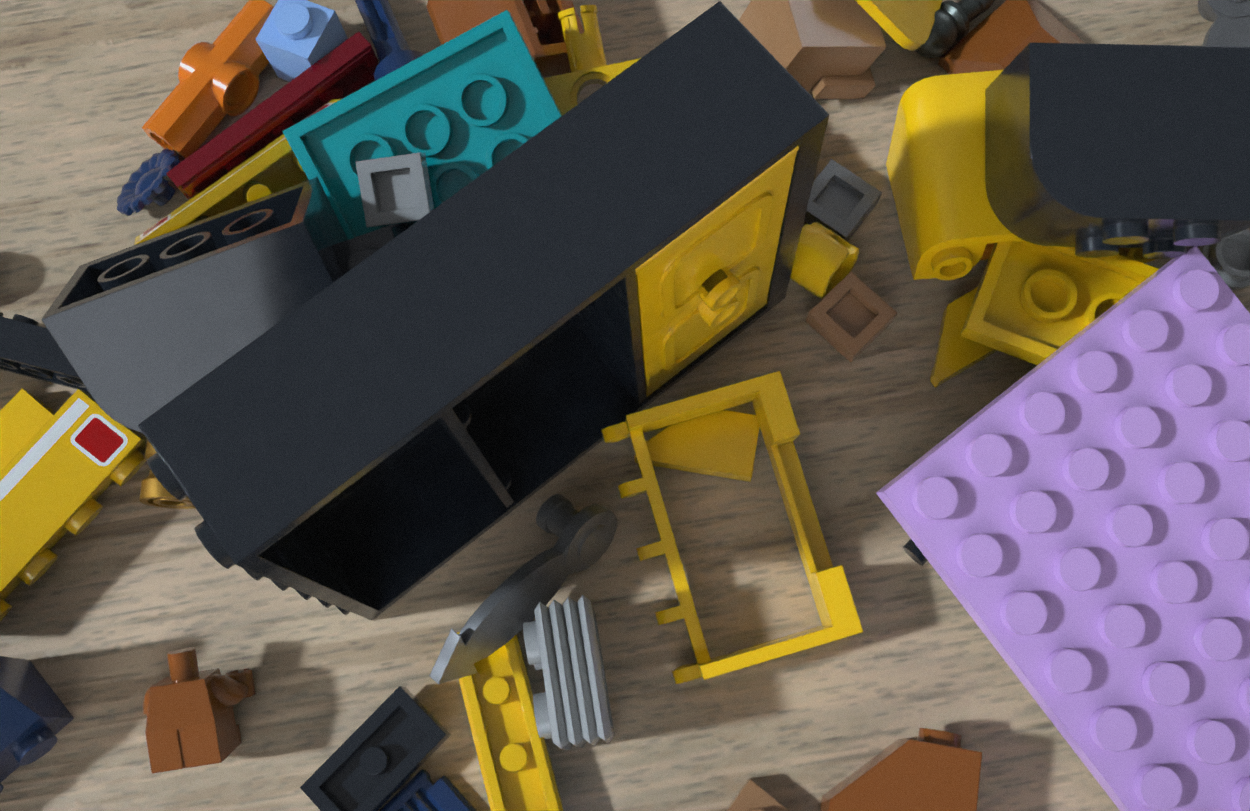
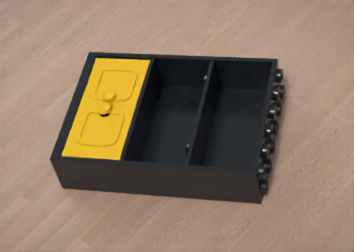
M719 1L138 424V427L157 452L147 459L148 466L158 481L172 496L180 501L188 496L204 519L194 528L206 550L224 568L229 569L233 565L242 567L257 581L263 577L269 578L282 591L291 587L306 600L313 596L326 608L335 605L344 615L352 612L372 621L604 440L602 429L625 422L626 415L643 410L785 299L829 114Z

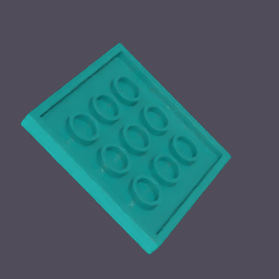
M505 10L282 132L308 180L318 177L349 240L377 229L394 225L366 226L356 161L419 152L425 153L435 209L552 124L562 114L511 13ZM417 221L407 222L408 227H410Z

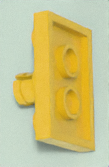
M1027 241L995 243L960 336L1038 365L1159 269L1120 254L1108 257L1085 258L1075 255V247L1042 246Z

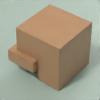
M751 0L739 19L749 32L807 92L812 91L815 100L864 99L876 86L870 66L887 46L880 25L855 0Z

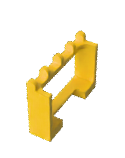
M780 371L626 415L625 422L601 430L605 443L619 442L630 437L642 478L618 485L620 496L623 499L646 492L660 538L659 542L636 548L639 561L665 554L679 602L678 606L655 612L657 623L662 625L684 619L696 659L694 664H684L672 670L675 684L701 677L704 680L863 632L843 566L832 565L793 442L800 435ZM752 402L822 625L710 658L644 433Z

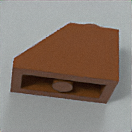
M919 728L918 740L898 739L825 793L821 798L820 811H977L982 752L962 749V735Z

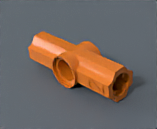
M249 0L213 44L209 42L197 43L182 58L178 72L180 83L142 127L145 133L163 149L175 150L179 154V160L183 161L197 151L226 114L238 116L244 113L255 100L260 84L259 74L269 64L255 39L274 8L271 4L264 0Z

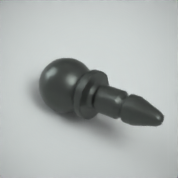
M946 0L942 2L940 9L935 12V22L928 40L915 51L927 58L944 55L953 47L955 41L962 39L968 34L969 23L987 11L995 0H961L958 3Z

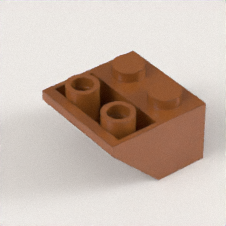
M428 0L427 10L441 45L508 10L543 78L571 73L558 13L573 8L572 0ZM575 10L578 30L580 34H583L584 29Z

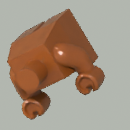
M195 647L168 652L170 676L163 678L148 688L143 701V714L147 716L145 734L152 774L216 764L224 761L242 743L239 724L236 725L233 705L240 703L244 698L256 694L251 669H244V672L238 673V670L231 671L226 676L221 675L219 668L199 671Z

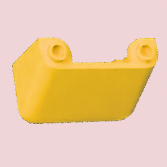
M1003 70L936 75L924 78L912 84L900 99L886 167L913 280L932 278L954 280L968 274L972 267L979 262L987 244L1025 241L1011 233L999 221L990 206L986 192L985 89ZM1119 248L1120 255L1136 261L1147 263L1155 260L1144 258L1143 248Z

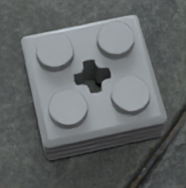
M582 595L576 603L568 597L563 605L553 600L549 607L539 602L534 609L535 621L523 623L529 665H534L535 670H543L546 691L533 694L534 714L539 738H552L555 745L565 750H570L573 745L583 748L586 742L597 745L600 739L610 743L615 733L597 619L591 600Z

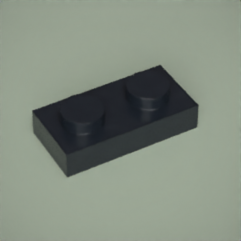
M399 686L300 788L320 811H378L451 734L406 687Z

